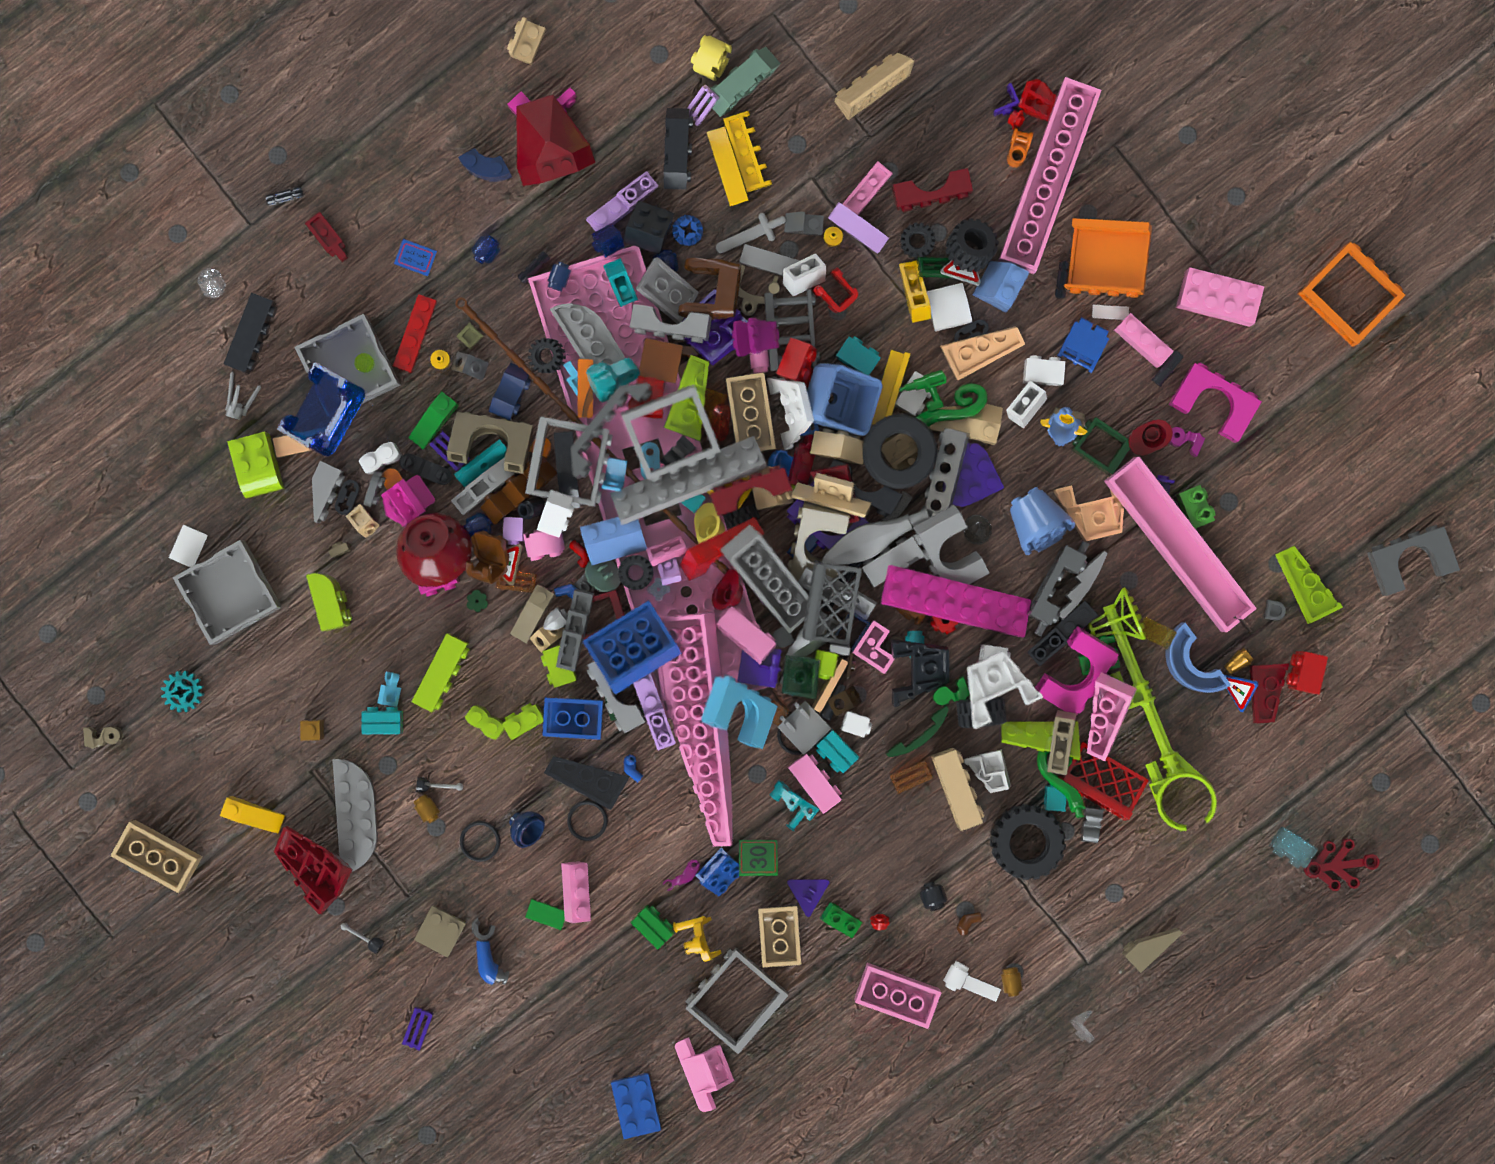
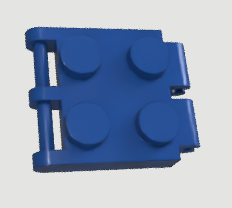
M1081 317L1079 322L1075 321L1057 356H1063L1073 361V364H1079L1092 373L1109 341V338L1106 337L1109 331L1098 325L1092 330L1093 323Z

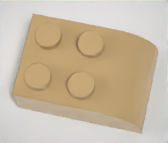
M797 906L758 908L762 967L801 965Z

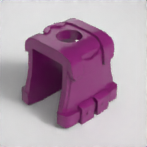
M750 318L748 323L742 321H735L733 323V346L736 348L738 357L750 353L760 354L765 350L779 348V332L776 329V321H761L757 318Z

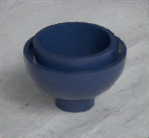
M533 811L522 814L515 813L509 821L512 841L520 848L536 843L544 831L545 820L543 816Z

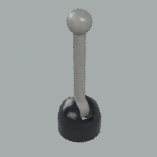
M417 777L416 792L419 793L428 791L430 787L453 788L458 791L463 789L461 783L456 785L432 784L427 778Z
M347 923L341 924L342 930H347L366 941L369 950L377 955L383 947L385 941L377 937L368 939L348 927Z

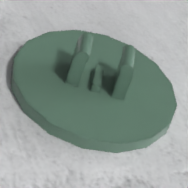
M612 560L591 565L590 561L587 563L585 576L588 583L596 590L610 592L615 590L621 582L618 576V566Z

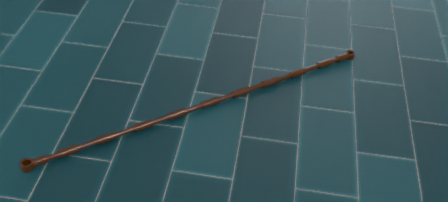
M460 297L456 300V307L463 310L472 320H475L480 325L479 327L504 349L506 355L519 368H522L534 380L533 382L546 395H549L573 422L584 425L578 418V415L567 404H564L552 392V389L539 376L537 377L512 349H509L498 338L495 331L485 321L483 322L478 317V314L468 305L465 298ZM461 300L465 301V305L463 307L458 306V303ZM594 437L592 442L600 449L602 440L599 437ZM607 448L606 453L609 454V457H611V458H617V457ZM627 466L625 475L630 477L635 483L639 482L640 480ZM668 508L662 509L681 532L684 531L696 545L699 544L697 538L687 529V526L675 513L672 514ZM717 559L714 562L723 574L729 570L722 561L720 562Z

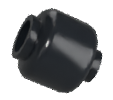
M934 881L923 885L924 889L921 890L920 897L924 908L930 909L931 912L944 908L948 898L943 886L935 884Z

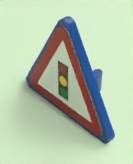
M1223 674L1231 684L1227 688L1239 711L1244 712L1259 683Z

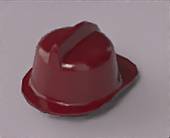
M1164 420L1148 421L1134 429L1130 434L1129 447L1136 455L1150 454L1168 445L1173 435L1172 428Z
M729 569L713 591L712 604L717 610L735 607L742 599L743 587L740 584L739 574L735 569Z

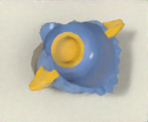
M1055 407L1049 419H1041L1040 421L1042 426L1048 428V434L1058 446H1064L1075 440L1077 435H1085L1087 433V430L1082 428L1085 426V415L1078 411H1072L1068 407Z

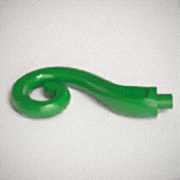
M965 384L956 390L954 400L957 405L967 408L925 411L915 418L922 420L929 427L941 421L961 420L972 417L985 407L988 400L987 391L979 384ZM966 393H975L978 399L973 404L971 397L962 398V396Z
M1038 751L1037 765L1041 775L1066 797L1070 811L1075 812L1076 818L1083 817L1082 810L1086 807L1081 794L1076 788L1054 773L1047 772V756L1050 752ZM1073 757L1069 759L1068 768L1072 764Z

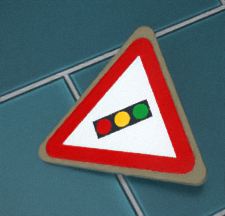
M521 544L507 548V553L510 556L509 564L507 565L508 571L502 578L509 585L515 584L523 547Z

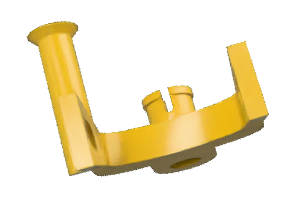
M703 916L680 923L673 922V928L676 933L679 930L691 927L694 929L695 937L693 940L684 942V949L688 948V950H685L686 954L700 953L704 962L722 954L721 950L710 952L705 939L703 925L712 920L711 917L706 918Z

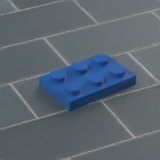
M649 1073L611 1081L623 1138L627 1139L661 1131Z

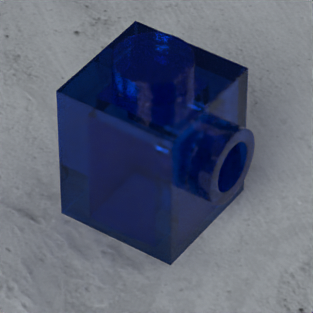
M612 224L592 234L594 240L592 243L593 248L605 258L625 247L621 233Z

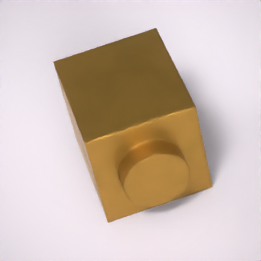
M324 720L300 721V740L324 739Z

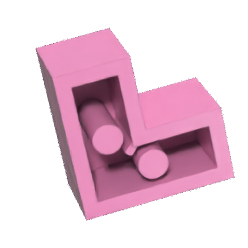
M872 620L870 627L861 637L852 653L885 674L894 659L892 655L881 649L880 645L890 631Z

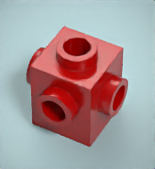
M930 617L932 619L930 624L935 632L939 631L941 634L945 632L947 635L956 630L955 625L958 622L949 620L947 624H943L942 618Z

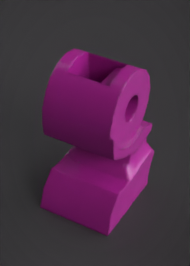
M1180 427L1172 428L1173 435L1169 443L1174 447H1179L1186 441L1191 442L1189 452L1193 457H1197L1205 438L1200 433L1188 431L1185 434L1184 430Z

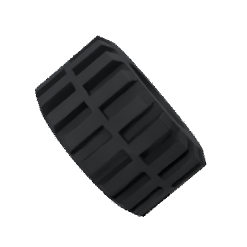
M969 218L967 221L962 220L961 223L956 225L946 242V254H950L948 258L950 261H954L953 265L960 266L961 270L967 269V272H972L973 269L977 272L989 264L997 252L999 241L996 240L997 234L993 233L994 229L987 226L988 223L985 221L982 223L980 219L974 221L973 218ZM965 240L975 243L979 250L970 248Z
M995 697L984 702L992 722L981 727L996 726L1007 722L1004 698ZM970 699L960 700L956 703L959 727L974 728Z

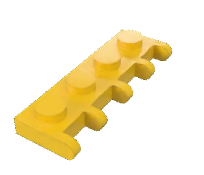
M749 111L723 119L747 193L772 185L771 180L763 181L760 170L766 169L767 166L766 164L758 165L754 153L761 150L760 145L752 147L749 134L754 133L755 129L754 127L747 129L743 119L750 116Z

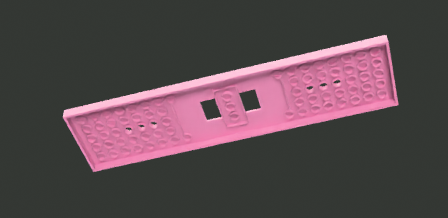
M631 246L570 265L568 269L572 271L566 288H563L562 292L547 287L550 272L528 278L546 338L559 341L558 343L563 345L561 348L565 349L563 356H566V359L562 361L565 363L570 361L577 372L578 359L581 358L550 311L551 308L561 304L573 303L593 310L602 319L609 332L612 333V337L625 358L633 359L638 369L640 367L645 338L668 342L667 335L663 338L653 336L654 333L646 332V335L634 333L635 330L630 328L633 304L653 307L656 310L658 319L662 322L658 307L636 290L646 272L640 249L637 246ZM621 258L638 298V300L622 307L618 303L603 265ZM560 365L561 369L557 370L567 405L578 415V396L566 380L571 376L564 365ZM679 374L677 375L676 384L665 382L663 396L677 391L681 381ZM637 379L629 383V385H636ZM593 392V418H579L584 425H589L607 401H599ZM630 394L627 396V402L622 407L619 406L616 409L615 417L610 422L607 421L603 426L604 429H609L610 434L613 435L611 446H607V448L618 459L625 460L622 450L634 446L621 416L622 412L629 409L627 405L631 398ZM672 404L663 407V419L638 417L630 421L639 444L659 438L664 456L683 436L663 428ZM576 431L577 438H579L583 432ZM685 436L697 448L691 454L686 455V457L702 451L700 441ZM591 441V447L585 453L582 452V454L592 463L589 476L593 486L600 449ZM604 465V466H603V471H602L603 473H605V476H606V468H607V465ZM641 467L632 470L633 474L640 481L644 480L641 475ZM625 475L623 488L635 482ZM600 484L599 492H602L598 505L603 521L618 517L610 495L614 490L603 489L602 484ZM707 492L702 493L706 498L703 504L713 503L711 496ZM679 502L682 515L677 517L696 537L694 526L696 512H691ZM722 515V516H719V517H720V520H721V521L724 523V525H725V528H726L725 531H727V527H726V524H725L723 515ZM639 518L647 548L681 535L687 550L696 545L670 519L646 526L644 518ZM646 550L635 554H631L642 556L650 562ZM685 554L676 557L682 581L663 585L657 564L652 566L653 577L647 587L640 590H632L624 586L631 611L649 600L659 617L688 614L686 609L689 605L693 604L698 609L697 613L714 612L715 625H717V622L730 609L717 610L712 604L713 591L724 576L716 567L717 565L713 562L705 574L689 581L680 566ZM631 555L615 559L618 568L621 562ZM724 555L718 559L729 569H735ZM633 565L629 568L628 575L632 580H639L643 576V569L639 565ZM739 574L743 594L740 603L733 608H739L745 613V618L750 622L752 620L756 622L743 579ZM684 586L690 587L692 590L691 596L683 597L681 589ZM716 628L722 678L724 676L733 677L737 683L742 649ZM656 669L653 672H651V675L656 686L658 695L660 697L666 717L668 719V708L666 702H663V699L661 697L658 669ZM743 683L748 686V690L758 691L767 688L765 686Z

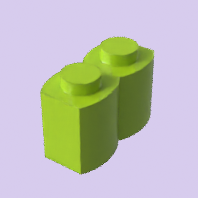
M816 650L812 670L813 673H816L815 677L830 680V676L834 677L839 654Z
M472 706L465 716L469 724L480 728L491 739H498L505 730L502 725L504 722L497 717L491 716L482 706Z

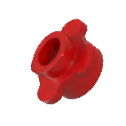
M1014 110L1010 115L1008 124L1013 126L1012 130L1021 127L1025 120L1023 110L1019 112Z
M876 914L870 917L872 928L875 930H885L890 925L889 917L883 914Z

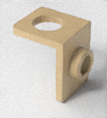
M542 627L530 637V640L542 653V651L562 637L565 628L545 630ZM537 637L542 639L544 645L539 644Z

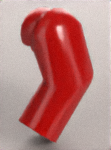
M573 540L569 544V548L581 557L577 563L582 568H586L587 563L590 561L588 553L583 546Z

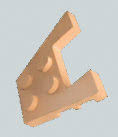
M1072 486L1054 490L1062 507L1075 522V528L1083 541L1122 533L1124 508L1112 491L1111 497L1077 505Z

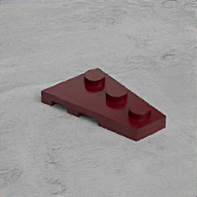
M1289 663L1250 666L1251 680L1259 683L1252 696L1253 723L1275 722L1280 702L1279 697L1281 689L1284 687V678Z

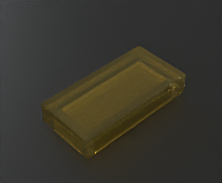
M1145 617L1142 623L1145 626L1143 631L1146 633V639L1168 649L1177 633Z

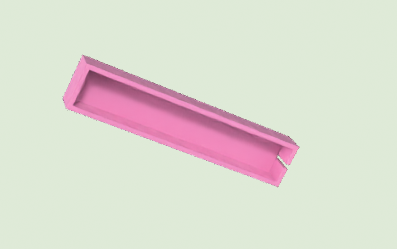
M1139 456L1133 457L1114 472L1113 475L1104 480L1221 632L1227 633L1240 622L1238 619L1246 618L1257 609Z

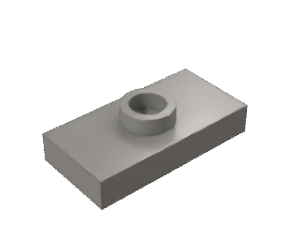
M832 642L829 644L831 653L849 655L850 644Z

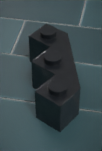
M667 108L664 148V189L687 190V182H691V170H688V155H692V143H689V128H693V116H690V109Z

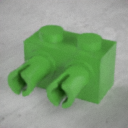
M1201 485L1176 494L1183 514L1195 529L1215 521V511L1206 500L1208 494L1204 487L1201 488Z

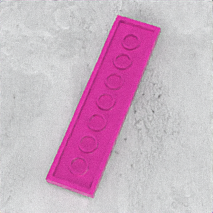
M889 565L881 604L1023 638L1026 634L1029 616L1027 613L1030 611L1031 600Z

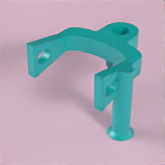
M781 780L777 781L774 785L775 788L769 794L778 802L783 798L791 812L798 805L800 806L799 812L789 824H786L794 832L795 827L804 816L811 821L820 810L805 801Z

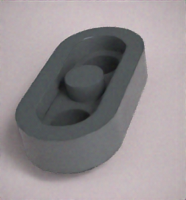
M376 470L373 473L364 505L372 508L373 505L378 504L381 496L378 494L379 489L383 488L386 478L383 477V472Z

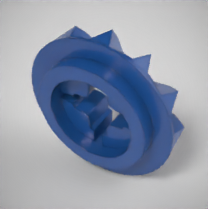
M684 215L673 224V236L682 245H694L703 235V226L700 220L694 216ZM691 223V230L693 232L688 233L685 238V231L682 228L687 227Z

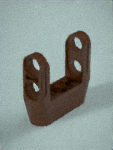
M687 258L684 267L686 270L694 274L719 275L715 304L690 302L679 305L678 315L687 318L690 312L710 315L713 320L735 317L741 280V265L721 259Z

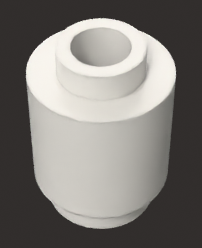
M955 961L954 965L950 966L943 980L946 982L945 986L953 991H956V989L960 990L969 974V967Z

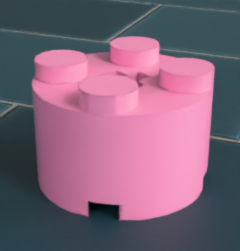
M534 530L532 534H528V532L523 534L527 556L531 558V561L542 559L547 554L550 557L559 556L565 550L562 531L559 537L539 530Z

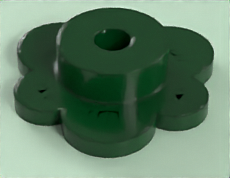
M474 590L472 595L467 596V608L470 610L474 609L475 612H480L481 609L487 608L486 594H481L479 590Z

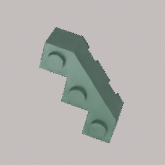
M767 47L760 50L755 49L749 55L750 58L739 67L733 68L729 72V76L719 85L716 84L711 88L720 97L712 107L719 117L730 112L740 99L751 94L761 81L770 77L780 66L781 63ZM710 96V98L707 100V103H708V104H709L710 101L713 99L711 96Z

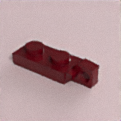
M320 211L305 222V225L328 254L332 257L337 255L342 262L349 258L342 250L346 247L344 242Z
M810 434L804 436L803 442L799 443V446L795 449L788 476L790 484L796 486L797 483L808 485L815 457L814 454H810L814 437Z

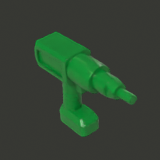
M939 370L913 380L912 383L899 388V391L925 389L926 393L930 392L933 399L926 404L927 410L933 411L944 407L936 386L945 384L947 378L943 371Z

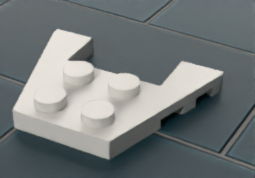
M775 376L766 378L770 395L781 393L780 401L784 406L786 413L785 421L790 429L781 433L784 450L792 449L794 442L799 441L801 433H805L814 421L805 383L794 380L787 381L784 378L778 379Z
M1004 651L967 667L974 729L992 722L984 702L1018 687L1025 705L1043 698L1042 694L1032 686V683L1025 678L1020 669Z

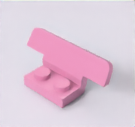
M689 1037L677 1042L675 1049L699 1110L706 1112L716 1109L711 1092L717 1091L734 1081L721 1045H716L701 1054H695Z

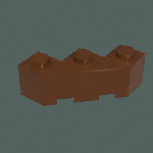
M542 456L536 490L543 488L557 475V472L544 456ZM532 460L526 464L527 469L524 471V474H520L517 477L512 475L505 481L507 485L496 494L492 492L484 498L485 503L480 508L494 525L502 521L504 517H508L523 501L533 496L525 493Z

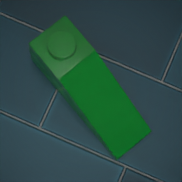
M441 391L408 438L424 450L459 407V404Z

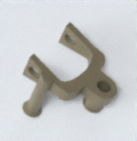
M743 265L741 266V280H740V284H741V281H742V278H743V274H744V271H745V268H746V266H743ZM774 276L773 283L769 285V293L776 294L779 292L778 276ZM739 287L738 296L743 298L741 305L742 313L746 316H751L756 312L758 303L765 304L764 297L751 295ZM748 304L752 306L750 311L745 310V306Z

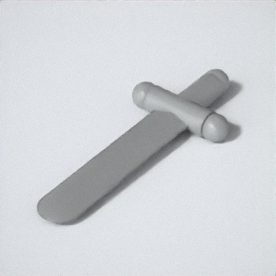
M760 213L758 218L761 224L719 242L716 245V250L719 253H724L766 234L769 241H774L775 235L772 229L784 224L786 218L781 216L768 222L766 215Z

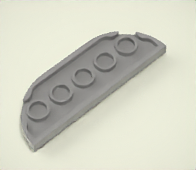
M573 303L561 304L550 309L581 359H593V364L604 362L609 365L625 359L624 354L604 322L593 310Z
M333 759L339 856L353 869L352 871H355L369 860L376 848L378 831L375 792L370 777L357 764L344 759Z

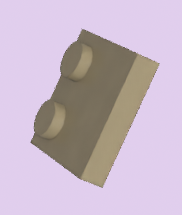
M432 905L414 940L448 958L467 922Z

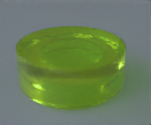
M361 353L356 356L354 365L358 371L368 373L374 368L375 363L372 356L367 353Z

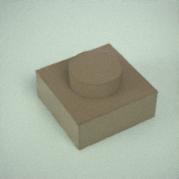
M340 541L332 545L333 549L328 552L331 558H337L352 549L349 543Z

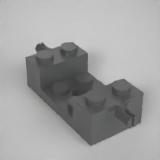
M1082 541L1078 551L1068 546H1062L1030 605V611L1027 613V615L1039 621V625L1034 632L1035 634L1042 637L1046 627L1057 622L1061 614L1058 612L1060 608L1046 600L1048 598L1051 599L1056 589L1053 587L1057 581H1061L1065 573L1062 570L1071 574L1083 572L1087 565V561H1085L1087 556L1084 554L1090 545L1087 542Z

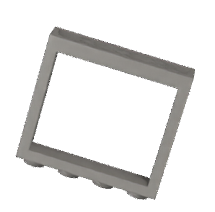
M694 384L621 413L647 480L657 481L663 478V474L668 472L670 474L681 471L683 466L688 465V467L697 465L699 460L704 458L707 460L712 459L720 452ZM692 396L712 447L650 471L630 421Z
M540 417L526 494L548 498L550 493L536 490L548 425L584 432L588 425ZM604 429L600 434L602 435L591 499L573 497L572 503L596 507V503H600L602 492H599V487L605 480V473L602 471L603 466L607 465L609 458L606 450L607 446H611L613 437L609 429Z
M735 948L733 951L730 949L724 955L725 961L721 965L717 964L710 973L713 975L708 980L705 978L698 986L700 990L696 994L692 993L685 1002L687 1003L686 1010L739 1054L789 995L782 986L739 949ZM736 957L778 992L737 1041L695 1006Z

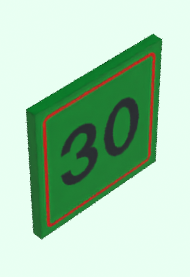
M739 840V876H778L777 840Z

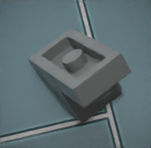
M805 212L786 213L784 233L822 236L824 216L805 214Z

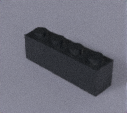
M250 294L224 365L247 374L254 370L256 366L255 358L257 353H260L263 348L262 340L264 335H267L270 330L269 322L271 317L273 318L277 312V303L257 294Z

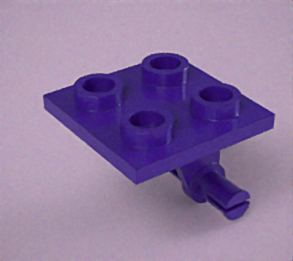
M774 649L761 665L742 650L737 682L776 688L778 672L781 670L779 668L781 650Z

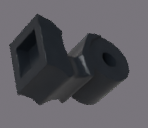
M683 435L677 441V444L660 460V463L666 466L681 460L697 448Z

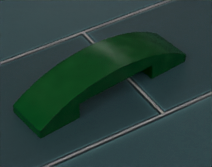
M943 706L930 717L934 724L907 746H904L899 741L885 754L888 757L903 755L926 743L941 727L947 716L948 707Z

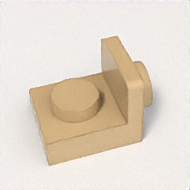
M361 504L346 515V518L356 531L365 538L373 534L380 526Z

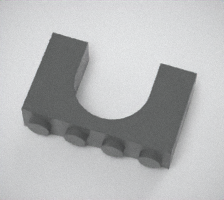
M1437 524L1426 528V532L1419 533V531L1408 534V538L1404 540L1399 537L1390 540V545L1383 546V544L1371 547L1372 551L1367 552L1382 596H1388L1406 589L1399 572L1398 561L1402 552L1411 546L1419 547L1427 553L1436 577L1460 570L1445 526L1438 527Z

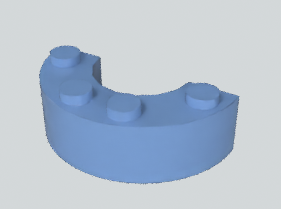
M1181 622L1177 625L1168 638L1165 650L1166 663L1172 676L1184 687L1199 692H1217L1231 686L1220 669L1201 672L1192 665L1189 650L1197 638L1186 623Z

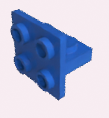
M721 847L695 876L705 888L720 896L739 877V863Z

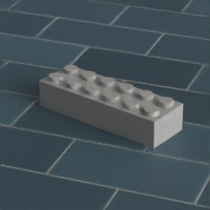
M749 525L720 551L788 633H791L805 620L808 595L761 535Z

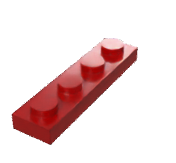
M418 294L393 367L410 373L413 372L437 304L436 300Z

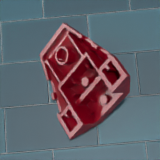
M553 94L516 106L517 170L523 186L540 184L563 177L595 163L590 144Z
M288 826L283 828L274 849V853L286 871L290 870L295 877V885H300L305 892L304 898L319 915L342 893L353 870L340 856L335 855Z

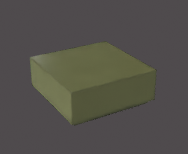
M468 323L456 337L472 350L484 336L471 323Z

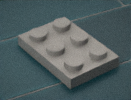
M658 257L653 259L636 287L637 291L677 324L681 323L684 317L678 315L679 305L686 302L693 303L699 293Z

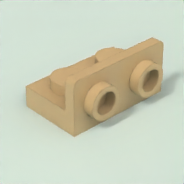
M522 17L521 22L518 21L515 26V37L510 39L507 47L510 57L532 65L546 29Z

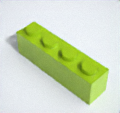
M446 633L412 703L430 712L440 709L444 701L441 699L444 692H449L452 686L450 681L453 675L457 676L461 669L459 665L461 659H465L470 651L468 648L469 643L450 633Z

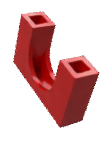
M754 517L689 548L680 563L688 580L691 581L705 574L710 565L723 556L720 550L749 525L763 537L764 532L756 518Z

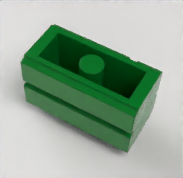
M647 904L630 923L658 950L674 934L673 924L668 919L663 920L659 916L660 911L652 905L650 907Z

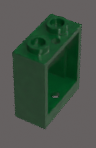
M1097 417L1092 420L1088 419L1083 429L1087 430V433L1081 436L1077 435L1072 443L1074 445L1072 451L1107 475H1113L1130 450L1129 439ZM1094 426L1121 443V446L1107 466L1080 448Z

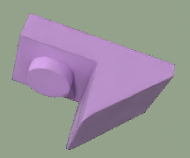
M676 557L658 564L663 585L682 581Z

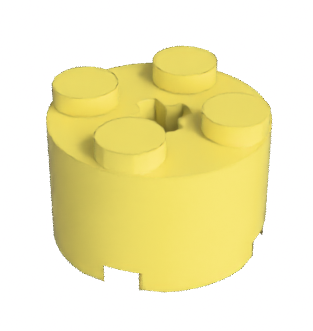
M704 35L700 41L698 53L695 52L691 58V63L694 64V72L717 81L716 77H721L728 64L729 59L726 56L727 52L731 53L732 46L712 36Z

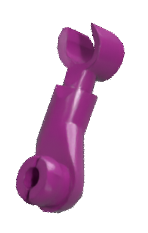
M690 860L681 875L676 876L673 880H665L663 885L666 882L672 884V887L667 891H671L676 885L680 886L690 882L700 868L699 862L697 860Z

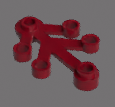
M1347 838L1342 841L1341 849L1329 863L1323 862L1329 853L1335 851L1336 845L1331 841L1324 842L1323 850L1316 859L1306 861L1303 870L1305 875L1310 878H1320L1332 891H1338L1341 883L1336 879H1331L1323 871H1333L1347 882L1348 887L1356 889L1360 885L1359 879L1352 877L1343 869L1364 866L1367 869L1374 870L1378 868L1380 860L1374 854H1366L1361 859L1342 861L1347 853L1355 847L1354 841ZM1347 841L1351 842V846L1349 848H1346L1345 846ZM1328 844H1332L1331 850H1327L1326 846ZM1368 858H1372L1373 860L1372 864L1370 865L1367 864ZM1315 865V871L1311 872L1310 867ZM1355 879L1356 884L1351 886V880ZM1333 882L1337 883L1336 888L1331 887Z

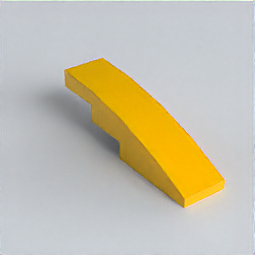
M725 126L708 131L707 136L729 205L733 206L748 201Z

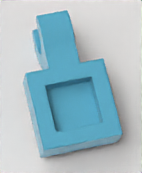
M568 361L564 364V367L571 377L566 380L578 396V372L572 363Z
M386 671V685L381 684L378 704L398 706L401 688L397 687L399 674Z

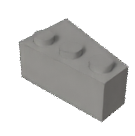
M904 536L895 542L897 544L896 547L890 549L888 546L880 553L881 556L875 560L872 557L863 562L865 566L861 569L873 587L885 581L889 565L906 568L924 557L913 536L908 539Z

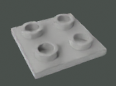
M806 701L801 705L796 702L794 706L797 709L786 719L781 716L780 719L783 722L778 726L803 755L832 729Z

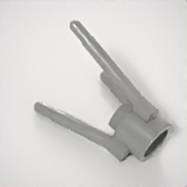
M231 372L225 415L240 420L241 416H246L247 410L261 389V386H257L245 407L242 408L243 404L237 403L240 385L236 386L232 401L234 372Z

